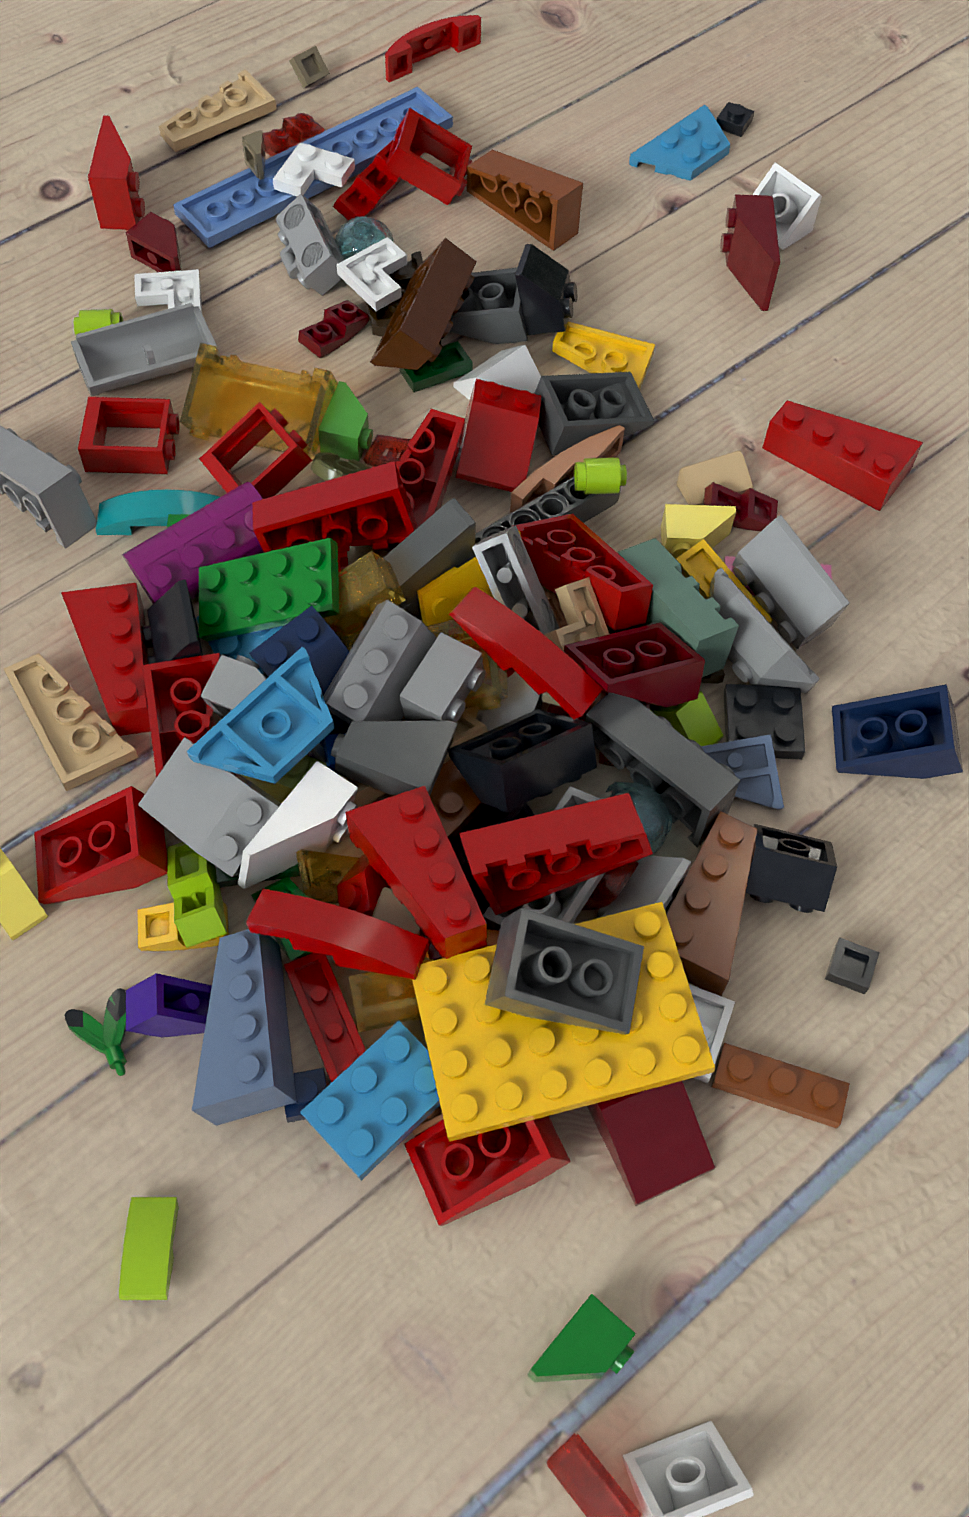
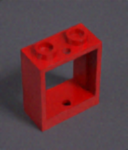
M409 108L396 129L384 169L444 204L449 205L455 195L460 197L466 187L467 180L464 177L467 175V166L472 163V160L469 159L472 145ZM411 144L450 166L449 174L409 151Z
M88 397L78 445V451L85 472L168 474L170 460H175L176 445L173 437L174 434H179L178 413H173L170 399ZM107 427L160 429L158 446H104Z
M261 402L257 403L199 458L225 492L228 493L242 485L230 469L271 430H274L289 448L251 482L263 499L275 496L313 461L304 451L308 446L304 439L294 429L290 433L285 429L289 424L285 417L276 408L269 411Z

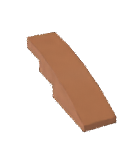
M618 425L590 436L559 453L535 470L511 492L510 513L574 477L575 462H583L584 458L616 457L622 449L625 428Z

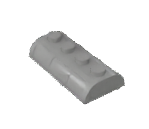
M192 303L76 334V340L71 341L77 363L91 397L220 360L219 349L199 306L194 307Z

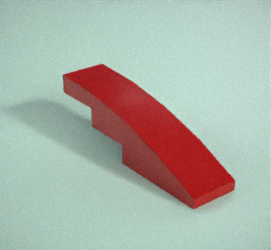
M393 140L376 155L373 162L356 177L353 184L337 198L333 205V208L355 227L402 180V178L384 169ZM411 144L409 151L419 157L426 153Z
M473 587L449 613L503 671L512 667L538 695L547 692L573 719L583 716L603 690L571 657L543 633L477 587Z
M262 889L246 921L251 933L289 939L295 950L333 956L336 966L415 980L430 946L429 939L380 919L315 899L268 889Z

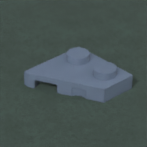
M771 734L701 746L707 755L716 762L728 766L735 776L740 779L734 797L774 809L784 808Z

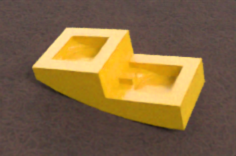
M174 902L137 909L138 948L141 951H174L218 946L219 939L229 935L228 907L223 902L227 934L186 948L174 922Z

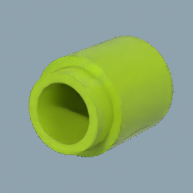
M113 309L80 310L79 317H74L75 335L123 322L122 313L114 312Z
M618 457L584 458L583 462H575L574 485L576 491H584V494H617L620 491V486H626V465H620Z

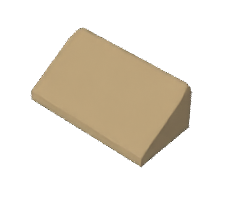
M740 450L680 469L677 486L688 505H704L705 488L712 482L740 494H743L749 488L753 489L745 458Z

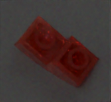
M298 113L296 116L283 118L282 129H273L271 132L263 133L265 152L272 157L324 132V128L314 121L312 116L305 113Z
M634 861L606 872L582 910L604 908L615 901L640 863Z

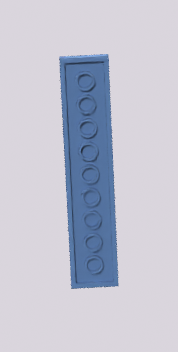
M416 87L301 143L353 158L355 160V170L349 177L351 178L367 168L373 162L376 155L394 139L396 129L409 108L446 130L453 127V116L419 87ZM297 145L265 160L264 179L260 180L250 168H247L173 204L175 215L208 248H211L279 214L297 196L275 190L273 178ZM314 179L303 196L309 199L335 185Z

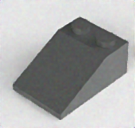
M517 268L471 273L474 276V280L468 290L461 295L464 302L458 312L451 316L450 320L453 322V326L449 332L493 344L527 341L528 335L515 278Z
M631 372L541 376L534 393L542 396L538 425L552 455H558L586 438L618 425L625 428V437L652 426L655 421Z
M521 908L502 919L484 1005L525 1017L625 1035L629 1034L644 946Z

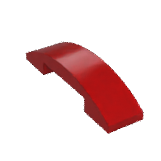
M479 15L449 17L430 22L408 32L393 43L385 53L386 80L391 82L412 73V64L449 48H453L456 52L460 53L481 44L482 18Z

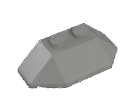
M722 568L718 569L710 583L709 598L713 597L721 606L718 613L724 619L732 617L739 625L728 655V659L733 663L732 669L743 682L748 681L751 685L801 688V693L809 692L820 678L781 637L728 577L727 573Z

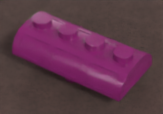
M245 482L122 554L152 604L162 597L175 583L185 579L191 600L198 597L199 567L264 553L253 531L252 502L262 500L263 498L250 482Z

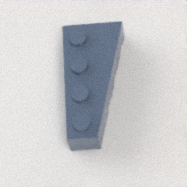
M249 929L219 939L192 1105L193 1112L216 1126L297 1102L280 945L270 936L251 933Z

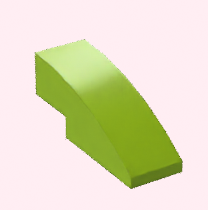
M184 842L169 846L167 886L174 899V922L186 948L227 934L220 886L217 883L215 865L200 856Z

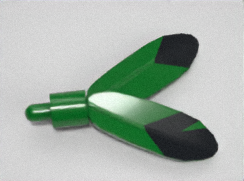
M121 988L117 989L109 997L103 1025L84 1011L75 1009L66 1011L64 1015L65 1020L72 1033L92 1048L105 1054L110 1068L116 1069L117 1074L123 1076L126 1073L124 1065L127 1063L121 1047L126 1032V991Z

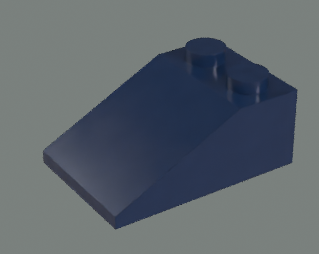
M311 605L249 654L253 661L259 665V671L267 679L303 647L307 650L314 674L324 695L347 657L349 650ZM331 714L334 729L328 735L346 734L350 725ZM323 739L321 742H319V744H320V745L323 747V749H324V739Z
M947 684L832 706L835 758L838 773L926 779L963 772L955 707Z

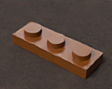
M724 1043L720 1051L711 1087L838 1128L842 1123L850 1083Z

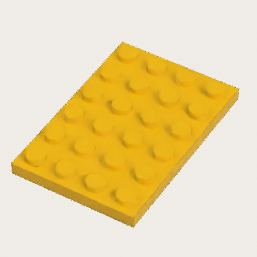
M663 902L575 924L644 946L630 1033L626 1035L525 1017L484 1005L497 944L461 953L448 959L442 958L421 964L416 980L412 979L447 1137L450 1142L706 1075L715 1071V1065Z

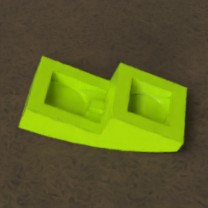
M131 1197L121 1262L120 1300L168 1299L174 1262L172 1246L179 1210L177 1197Z

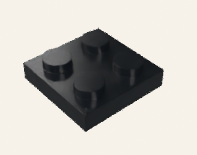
M741 684L725 685L726 742L771 734L775 758L803 759L805 740L801 688Z

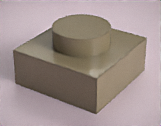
M316 46L289 60L303 89L330 74Z

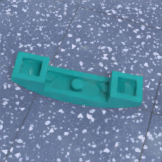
M167 489L138 491L119 495L99 503L96 534L133 535V526H167L168 514H192L220 498V496L195 491Z

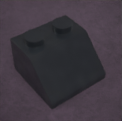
M526 244L515 273L527 335L566 331L569 318H573V302H577L578 299L576 283L571 282L568 269L533 244Z
M186 579L180 580L147 610L149 625L143 626V632L147 648L153 647L155 654L148 656L149 664L203 655Z
M754 824V827L757 828L745 893L750 894L749 896L752 899L763 903H772L773 900L789 903L791 908L804 913H812L813 910L825 912L837 870L832 842Z

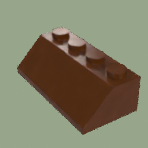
M444 238L414 271L370 363L374 366L418 370L427 360L432 363L442 350L443 346L439 344L440 340L448 334L453 326V322L450 320L451 316L458 312L464 302V299L461 298L462 293L468 290L474 280V276L471 273L477 261L447 238Z

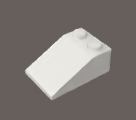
M316 761L243 850L238 885L246 889L296 864L324 853L333 841L340 843L349 832L345 812L358 807L354 804L358 787L319 761Z

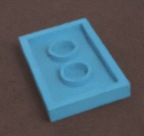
M398 1020L300 1111L307 1122L361 1181L440 1106L428 1050Z

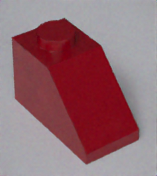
M150 212L125 232L133 259L157 272L182 271L175 224L168 219Z

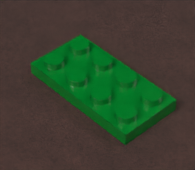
M332 538L199 567V637L207 642L285 626L311 605L322 618L340 614L338 543Z

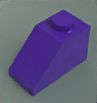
M158 973L150 976L126 990V1031L161 1038L204 1033L212 985Z

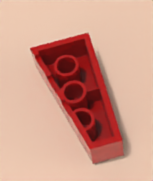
M574 514L516 525L542 586L556 594L555 589L589 577L608 627L613 630H619L646 623L653 584Z

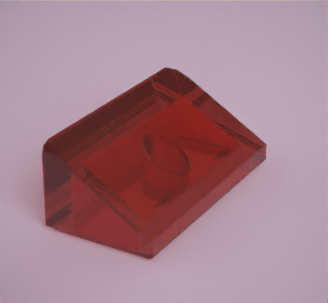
M574 1433L548 1458L546 1462L548 1468L586 1517H641L640 1511L579 1434L576 1435Z

